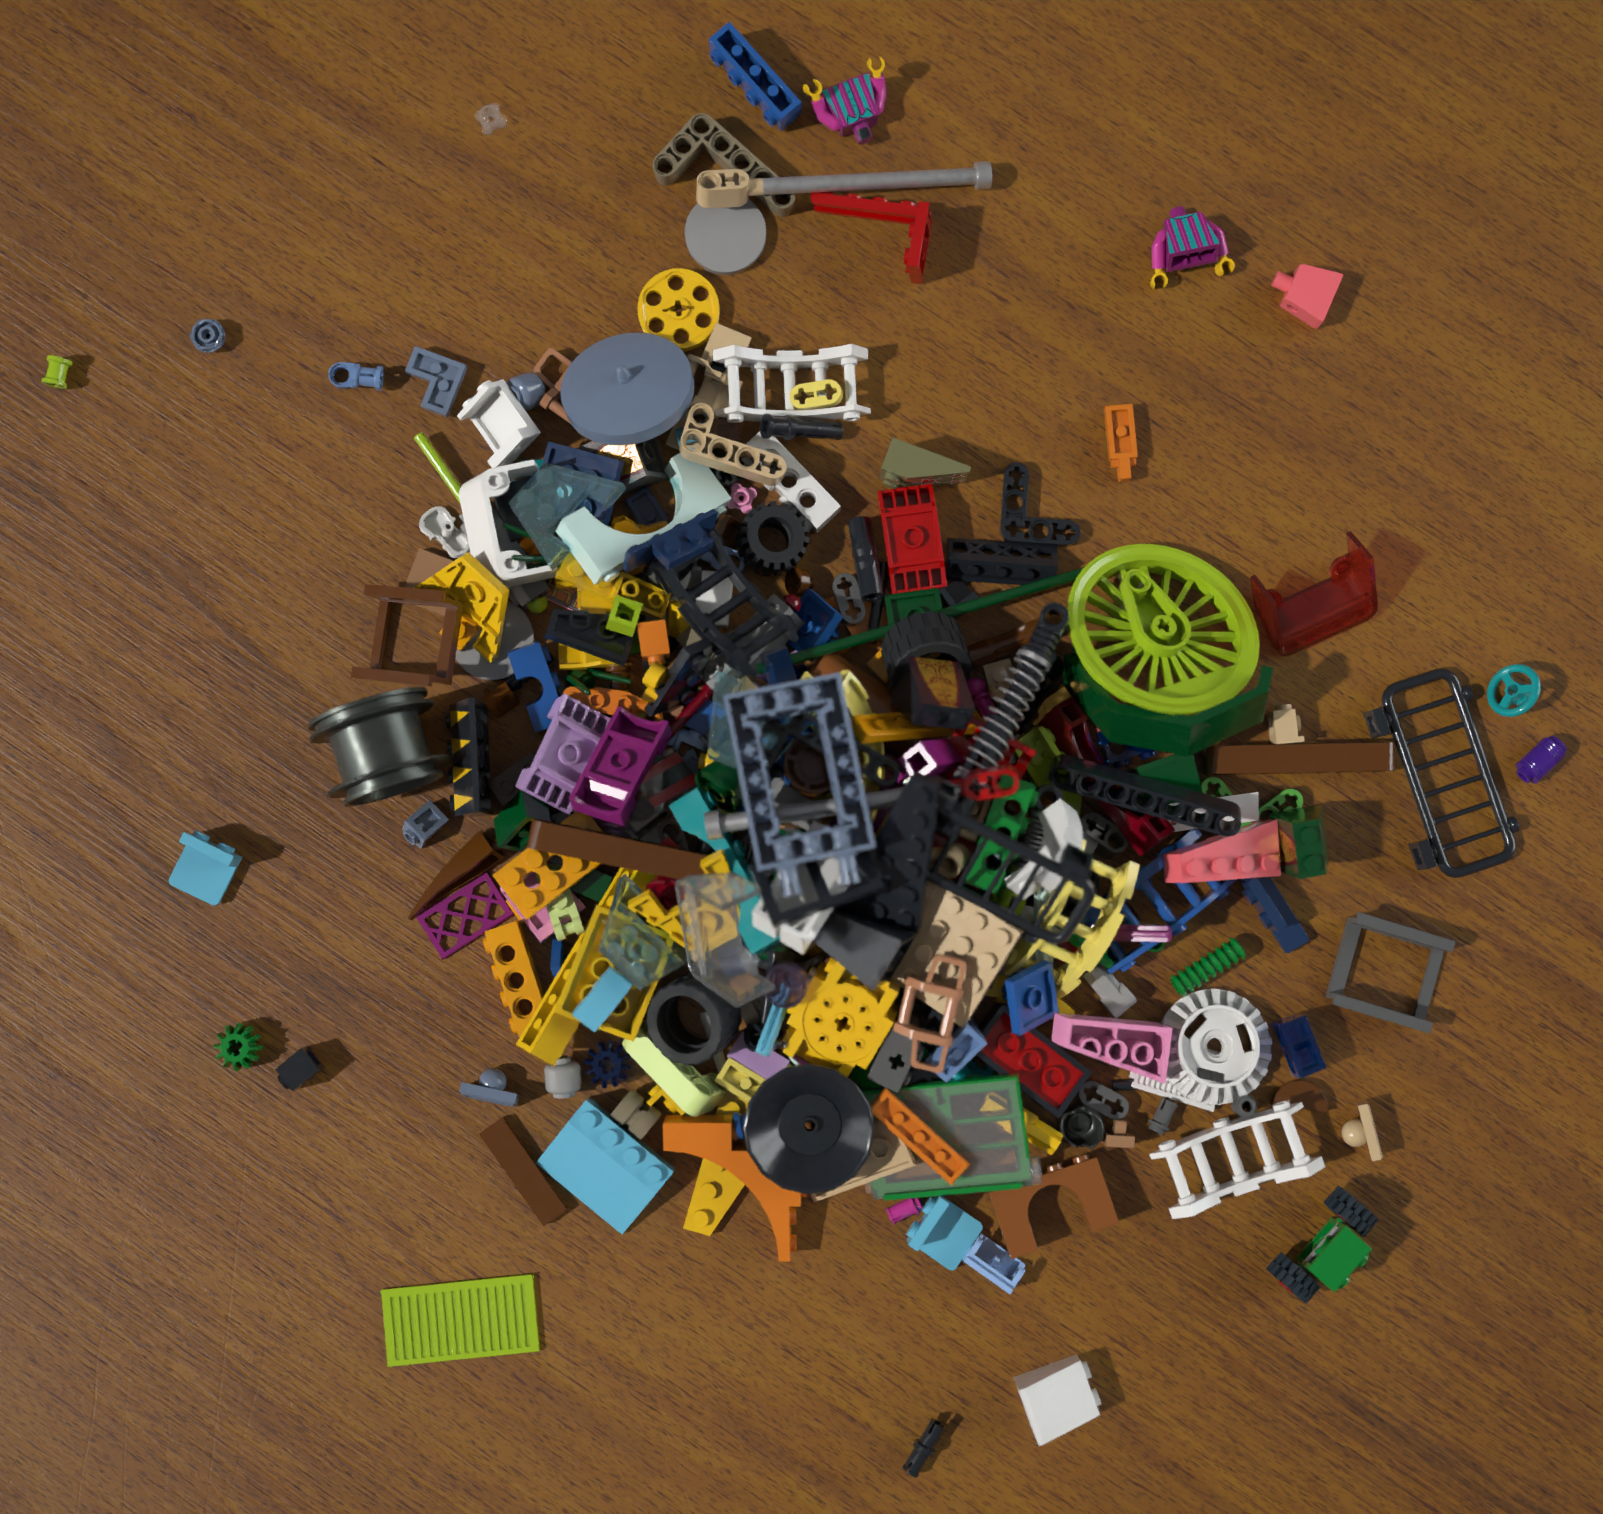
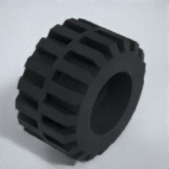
M770 501L766 506L764 502L759 504L757 509L753 508L744 518L737 532L736 547H740L738 555L740 558L744 556L745 561L743 563L746 567L749 565L754 567L753 572L763 571V576L767 577L771 573H774V576H780L783 572L787 573L796 566L807 550L806 547L809 544V537L806 536L809 533L808 526H803L805 522L804 517L800 516L798 518L796 516L798 510L794 507L790 511L787 509L788 504L782 502L780 506H777L776 501ZM763 527L777 528L784 534L787 548L781 552L767 550L759 541L758 530Z

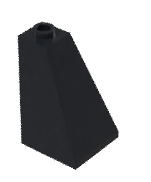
M834 907L812 941L874 991L891 980L918 933Z

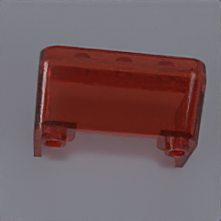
M1351 531L1346 533L1348 553L1337 557L1332 562L1329 568L1330 578L1282 599L1281 594L1276 589L1267 590L1256 575L1250 576L1255 609L1273 647L1279 655L1284 657L1291 656L1364 623L1376 614L1378 599L1374 557Z

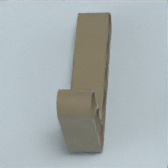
M706 113L694 115L653 160L655 179L663 186L674 184L703 152L724 170L738 169L736 167L737 163L747 162L749 166L743 169V171L748 174L749 179L779 177ZM700 126H706L707 128H709V130L703 134L696 132V129ZM719 144H726L729 146V148L723 152L716 150V147ZM681 146L691 148L689 152L684 154L677 151ZM665 165L673 168L666 174L659 172V169ZM795 194L755 196L779 217H787L795 210ZM779 197H786L790 202L786 205H779L776 200Z

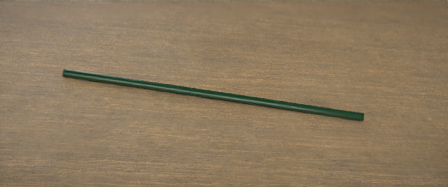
M1084 567L933 611V613L939 612L946 616L956 617L1075 581ZM895 623L791 653L789 655L792 664L794 665L885 638V634ZM756 664L759 675L764 674L762 664Z

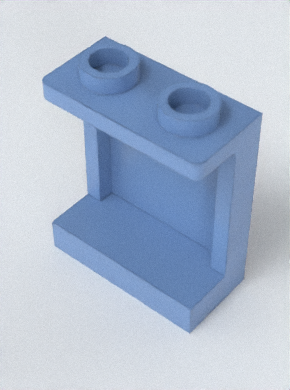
M972 1016L963 1028L958 1026L951 1035L953 1037L952 1046L948 1047L943 1071L936 1073L946 1083L987 1044ZM923 1042L930 1051L928 1053L929 1057L925 1062L934 1065L939 1064L943 1046L937 1048L932 1043Z

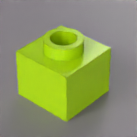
M616 595L606 629L633 637L643 603Z

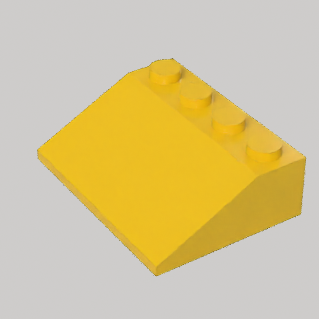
M596 905L554 1012L579 1021L572 1016L573 1010L592 990L595 982L612 966L629 979L633 985L598 1029L634 1042L674 940L669 937V933L660 927H654L647 922Z

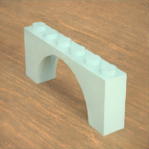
M680 453L671 458L664 471L674 489L675 513L673 520L658 531L648 534H628L614 530L597 520L584 506L563 518L556 532L594 585L603 580L608 583L620 574L619 571L623 569L625 553L631 546L650 540L654 535L662 534L679 523L683 524L693 519L699 513L715 509L718 512L717 519L720 518L721 514L726 513L727 509L725 507L732 498L708 466L683 458Z

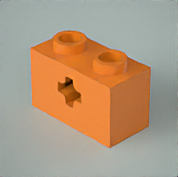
M658 620L637 623L643 662L648 661L650 666L654 661L665 664V659L670 658L666 621Z

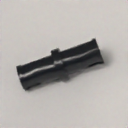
M934 1418L929 1420V1424L920 1439L917 1438L913 1443L914 1449L902 1466L904 1471L908 1469L907 1473L912 1477L917 1478L927 1459L933 1457L935 1453L934 1448L943 1432L947 1429L943 1424L940 1426L941 1422Z

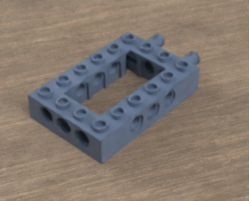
M840 672L723 695L758 872L773 869L780 871L783 897L792 895L790 883H792L794 895L802 894L797 867L803 863L835 858V860L838 859L842 885L850 884L848 872L851 873L853 884L861 882L855 856L859 852L874 850L876 846ZM816 712L839 825L832 826L831 828L826 826L820 830L807 833L796 832L793 835L781 836L759 723Z

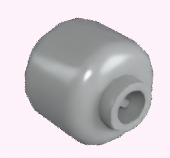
M562 1055L555 1066L550 1064L545 1066V1088L549 1093L553 1094L554 1098H570L575 1096V1092L580 1090L582 1086L581 1066L577 1061L570 1060V1056Z

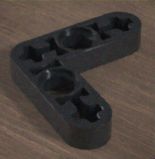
M1019 462L1008 465L1004 471L1000 515V536L1006 542L1057 545L1058 547L1074 545L1080 537V528L1074 521L1026 517L1029 482L1028 469ZM1014 469H1017L1018 473L1023 475L1017 484V489L1023 488V492L1016 489L1007 491V487L1011 489L1013 487V477H1009L1008 474H1012ZM1018 496L1022 501L1021 508L1018 510L1010 509L1006 502L1008 497ZM1014 523L1015 528L1024 529V523L1029 524L1027 530L1028 538H1023L1025 532H1016L1015 536L1011 537L1010 532L1005 531V528H1009L1010 524ZM1039 524L1045 526L1048 532L1047 536L1044 539L1034 537L1032 533L1034 526ZM1052 525L1057 526L1055 529L1057 532H1062L1065 527H1070V532L1074 533L1075 536H1071L1067 541L1064 535L1056 534L1055 540H1051L1053 534Z

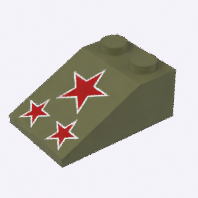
M892 438L880 470L879 480L884 481L883 485L890 489L930 483L933 486L966 483L971 466Z

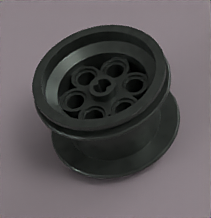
M425 687L403 688L365 697L331 709L308 722L309 730L315 731L309 738L310 742L315 744H331L343 783L330 789L327 797H347L343 800L345 807L359 806L418 789L444 776L442 770L436 769L450 762L452 757L449 754L431 755L419 719V715L425 713L434 705L433 700L424 699L428 695Z

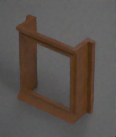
M365 584L364 595L379 599V610L370 667L352 666L351 678L432 687V683L451 685L464 602L447 598V592L443 590ZM392 603L446 607L436 676L381 670Z

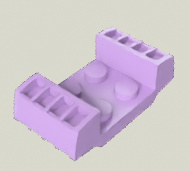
M563 694L555 700L547 715L552 721L531 767L522 770L515 787L570 815L573 809L569 800L571 792L611 718L569 695Z

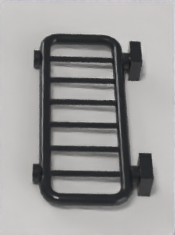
M1439 668L1390 684L1382 694V707L1364 712L1363 715L1371 738L1374 739L1392 733L1428 837L1427 840H1419L1408 844L1417 870H1426L1438 865L1441 872L1446 876L1460 878L1510 860L1516 849L1513 834L1519 832V824L1514 816L1507 818L1467 703L1473 700L1471 688L1468 685L1461 686L1458 677L1451 670ZM1439 679H1443L1449 684L1452 696L1396 713L1393 704L1395 694ZM1455 701L1462 722L1406 740L1399 721L1400 718ZM1464 727L1471 748L1415 766L1408 747L1409 744ZM1473 753L1479 775L1424 792L1417 771ZM1482 779L1489 801L1433 819L1427 797ZM1488 806L1492 807L1498 827L1442 845L1435 824ZM1499 832L1501 833L1504 841L1502 852L1459 867H1453L1449 864L1445 850Z
M935 775V778L942 779L937 814L957 823L933 868L929 869L928 881L1023 929L1022 937L1029 943L1035 944L1039 938L1050 943L1067 941L1073 935L1096 895L1094 885L1087 878L1094 856L1067 843L1062 851L1060 861L1057 862L953 809L962 788ZM964 827L982 836L983 839L958 883L936 872L959 831ZM988 840L1009 850V853L984 896H981L964 887L963 884ZM1014 854H1017L1036 865L1010 909H1007L989 900V897ZM1043 867L1062 877L1034 923L1016 914L1015 910L1040 868ZM1067 881H1070L1081 887L1084 894L1063 929L1059 932H1052L1040 925Z

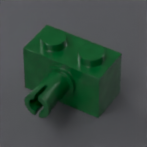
M520 790L493 819L498 847L523 852L528 844L532 819L551 822L548 804Z

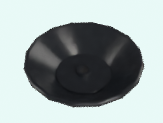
M811 1063L786 1067L763 1081L748 1102L743 1125L747 1152L761 1174L782 1189L803 1194L832 1191L854 1178L870 1156L875 1134L871 1105L858 1085L836 1069ZM812 1120L815 1123V1127L808 1129L805 1126V1122Z

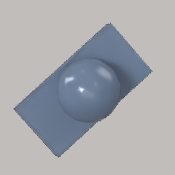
M489 1068L481 1073L479 1086L462 1082L459 1091L466 1098L514 1108L517 1107L519 1101L517 1094L503 1091L507 1078L504 1072L498 1068Z

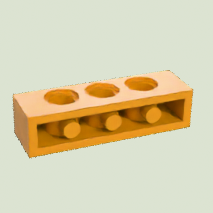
M514 921L485 931L486 938H483V945L486 953L492 954L495 963L491 965L496 981L500 980L503 991L500 992L504 1007H509L512 1015L509 1018L513 1034L518 1033L520 1038L543 999L544 992L521 922ZM507 945L515 950V957L512 961H506L502 957V949ZM514 972L520 973L524 978V983L520 988L514 987L510 982L511 975ZM522 999H528L532 1003L533 1009L530 1014H523L520 1011L519 1003Z

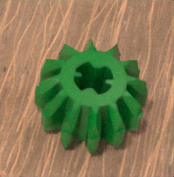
M237 1023L235 1029L233 1026L227 1025L225 1026V1033L217 1034V1038L222 1043L213 1045L214 1049L221 1050V1053L217 1054L215 1058L216 1060L225 1058L223 1062L224 1068L232 1065L234 1071H240L242 1066L245 1069L251 1068V1060L256 1062L260 1059L255 1051L263 1050V1045H256L255 1041L259 1040L261 1035L256 1034L252 1036L253 1026H248L244 1030L243 1023ZM241 1042L243 1047L236 1052L234 1047L237 1043Z

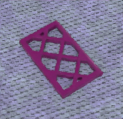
M485 873L416 918L443 960L483 935L485 931L505 921L514 913L490 875ZM486 881L490 887L488 898L473 895L474 887ZM460 896L467 897L464 913L448 910L451 902ZM471 899L487 902L484 918L468 915ZM492 903L501 905L505 911V914L495 920L488 919ZM435 912L442 913L439 929L429 927L425 920ZM447 914L462 917L459 934L444 931ZM467 919L482 922L480 930L470 936L463 935ZM442 934L457 937L456 945L445 951L440 944Z

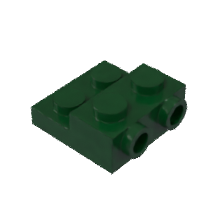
M939 588L884 595L888 625L899 622L903 618L916 613L933 612L942 609Z

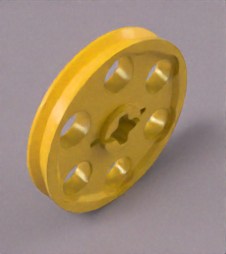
M675 268L655 275L646 283L638 300V318L643 332L668 339L683 352L698 348L708 341L715 324L719 322L720 307L715 289L705 277L692 270ZM673 277L681 278L684 281L683 287L680 290L670 289L668 286L670 279ZM698 288H704L709 293L708 298L704 301H697L693 297L694 291ZM658 293L662 297L660 304L650 306L646 302L649 294ZM677 304H681L682 309H686L682 311V316H676L675 312H671V310L676 309ZM708 315L712 320L711 324L706 328L697 326L696 319L698 316ZM659 319L664 322V328L661 332L654 333L649 329V324L652 320ZM684 330L689 334V339L686 343L679 344L674 340V335L677 331Z

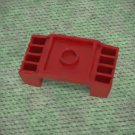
M932 483L877 491L891 594L947 587Z

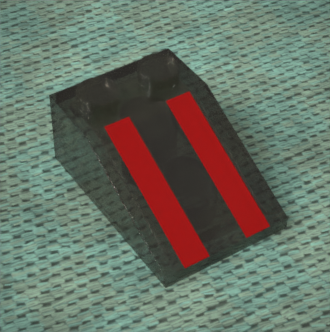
M672 746L663 750L661 756H655L635 795L636 804L626 824L639 840L673 815L669 805L694 789L699 788L695 782V774Z

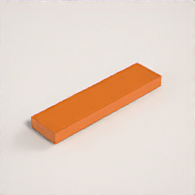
M886 1087L870 1104L872 1115L950 1185L970 1165L963 1156Z

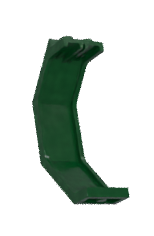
M1074 645L1072 646L1071 655L1064 654L1063 685L1109 742L1190 756L1263 722L1273 667L1262 665L1259 682L1254 689L1191 716L1160 713L1116 702L1103 686L1097 683L1086 671Z

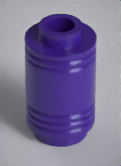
M1554 736L1544 737L1516 763L1518 777L1526 783L1537 784L1565 757L1567 752L1565 745Z

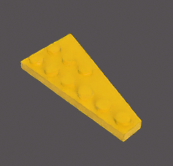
M727 1091L718 1104L716 1115H733L735 1112L744 1114L747 1111L748 1103ZM745 1139L738 1141V1142L746 1143ZM703 1158L683 1229L710 1236L745 1184L727 1169Z

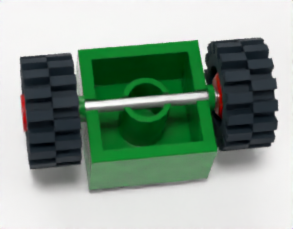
M1339 1185L1323 1202L1338 1218L1334 1219L1331 1217L1295 1258L1298 1264L1296 1265L1280 1252L1266 1268L1291 1294L1296 1295L1305 1304L1321 1288L1305 1273L1306 1271L1335 1293L1337 1289L1341 1290L1348 1284L1351 1278L1349 1275L1356 1267L1360 1268L1367 1262L1369 1258L1368 1253L1372 1250L1346 1225L1364 1238L1379 1220L1359 1200L1351 1196L1350 1193Z

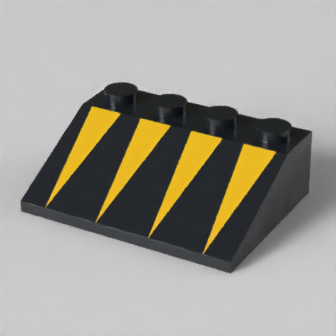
M467 698L451 704L450 712H446L447 729H451V740H447V752L452 756L453 767L448 769L449 783L454 786V795H450V810L455 812L456 817L493 816L492 792L487 784L491 781L487 705L476 698Z

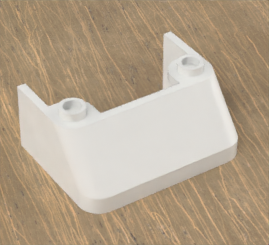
M534 460L488 469L465 482L459 491L470 553L506 587L555 578L558 570L555 564L527 570L526 561L512 560V555H521L519 552L514 550L500 552L489 498L505 494L509 489L510 480L541 474L540 468Z

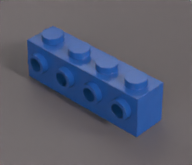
M730 22L709 38V56L718 67L722 65L725 68L732 84L736 87L741 86L746 92L745 97L754 107L758 105L764 112L762 114L764 119L771 127L776 126L780 131H783L801 115V101Z

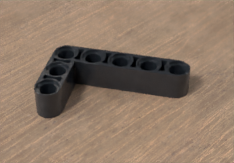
M808 713L793 716L788 724H781L777 719L766 721L761 729L762 739L767 735H772L779 742L774 749L764 748L768 773L789 737L825 756L818 719ZM807 724L814 725L818 730V734L814 738L804 737L801 732L803 726ZM854 739L856 753H865L869 761L867 765L860 767L861 777L879 787L888 788L893 786L900 774L898 765L893 760ZM883 766L890 767L894 772L893 779L890 781L880 779L878 776L879 768Z

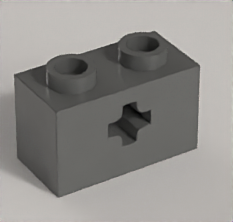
M893 1023L869 1069L867 1079L898 1093L901 1085L907 1087L914 1072L910 1070L913 1039L893 1031ZM919 1040L917 1048L918 1060H920L925 1049L922 1041ZM897 1054L902 1055V1059H900L898 1062L894 1061V1057H896Z

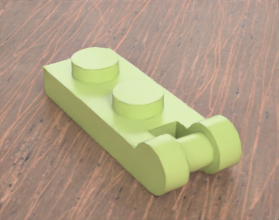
M554 863L548 865L551 871H558L562 868ZM535 873L538 883L540 884V876L537 873ZM571 888L546 906L558 941L566 939V936L576 932L578 935L585 932ZM571 917L572 922L564 925L561 924V919Z

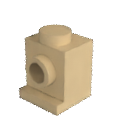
M1291 704L1274 706L1275 711L1267 713L1270 745L1304 742V736H1298V732L1301 731L1300 717L1296 715L1295 709H1292Z

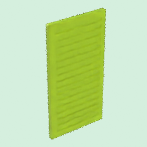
M533 1274L387 1288L380 1291L382 1295L388 1367L540 1351Z

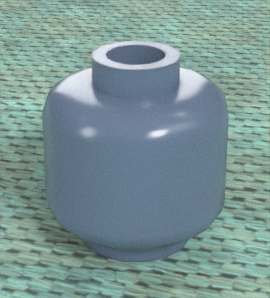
M532 372L512 377L506 383L525 411L540 406L539 403L546 393L543 381Z

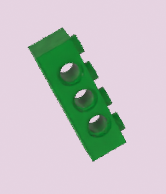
M1002 774L999 785L1009 787L1014 782V778ZM1019 779V786L1015 793L1009 796L994 798L985 825L994 830L1002 826L1009 828L1011 838L1017 840L1019 834L1024 836L1029 823V819L1025 818L1028 807L1034 808L1039 792L1034 791L1036 785ZM1010 799L1017 800L1021 805L1020 812L1014 816L1008 815L1004 811V804ZM980 836V839H979V842H978L977 847L979 846L981 840L983 839L982 836ZM988 840L965 883L987 891L999 868L989 869L985 865V858L989 854H997L1003 863L1009 850ZM1014 854L1010 862L1015 863L1017 854ZM1006 870L992 893L998 894L999 889L1005 890L1007 886L1005 878L1010 876V873H1007Z

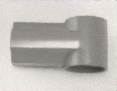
M1098 962L1091 972L1086 971L1082 977L1101 998L1100 1002L1114 1018H1118L1134 1005L1137 1000L1122 982L1119 983L1113 974H1109L1108 968Z

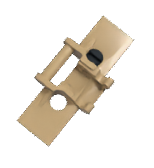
M716 323L702 357L699 358L688 354L687 358L693 377L697 367L705 370V378L698 395H695L686 413L672 427L666 442L667 446L679 450L680 446L676 438L675 429L685 427L689 411L697 403L709 405L713 409L714 419L722 418L727 420V418L716 416L715 410L729 407L728 368L725 367L724 363L713 361V350L731 345L748 348L751 337ZM739 380V387L741 389L743 382ZM698 442L686 444L688 448L693 446L695 449H698L700 447Z

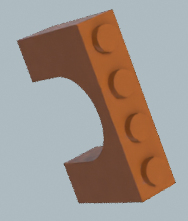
M1089 1154L1081 1155L1072 1159L1074 1163L1072 1165L1063 1167L1062 1162L1046 1167L1047 1173L1038 1176L1033 1171L1034 1183L1022 1184V1189L988 1192L1011 1259L1038 1251L1028 1220V1206L1034 1194L1045 1186L1062 1185L1070 1189L1077 1196L1090 1232L1120 1224L1097 1157L1090 1158Z

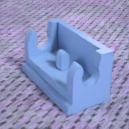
M981 1232L962 1258L963 1262L1009 1294L1012 1293L1025 1272V1263L1018 1258L1011 1259L1008 1251Z

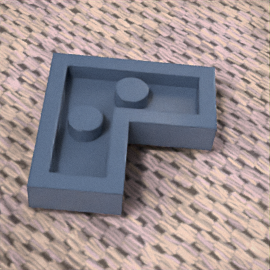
M415 346L405 372L430 382L421 407L448 418L468 367L460 362Z

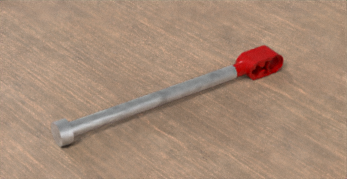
M1009 765L975 769L969 771L964 778L947 780L962 788L959 796L966 795L971 800L1009 796L1015 793L1019 786L1018 773ZM1002 774H1010L1014 778V782L1009 787H1002L997 783V779ZM988 776H992L994 789L989 790V784L980 785V790L975 791L974 787L969 785H972V779H978L979 783H988ZM904 787L865 793L868 810L893 807ZM834 798L775 807L779 824L837 815ZM714 810L704 814L705 828L709 841L723 839L725 832L749 829L746 812L722 815L720 810Z

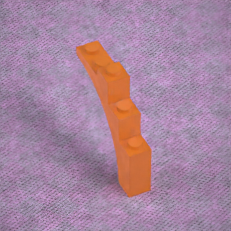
M666 1115L663 1121V1151L688 1153L707 1159L727 1169L741 1180L759 1200L770 1219L777 1242L779 1262H790L791 1253L797 1251V1234H791V1224H796V1207H801L802 1197H807V1194L782 1189L761 1174L747 1152L746 1143L738 1142L733 1115Z

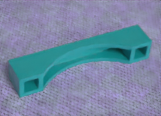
M696 788L669 805L683 831L696 835L716 851L722 848L725 851L729 869L735 880L739 896L740 918L738 931L751 954H761L781 942L780 935L778 934L775 939L753 926L752 911L761 897L752 873L749 871V865L743 856L745 850L737 839L734 840L730 832H725L723 839L709 841L705 828L704 814L708 811L717 810L718 802L711 791Z

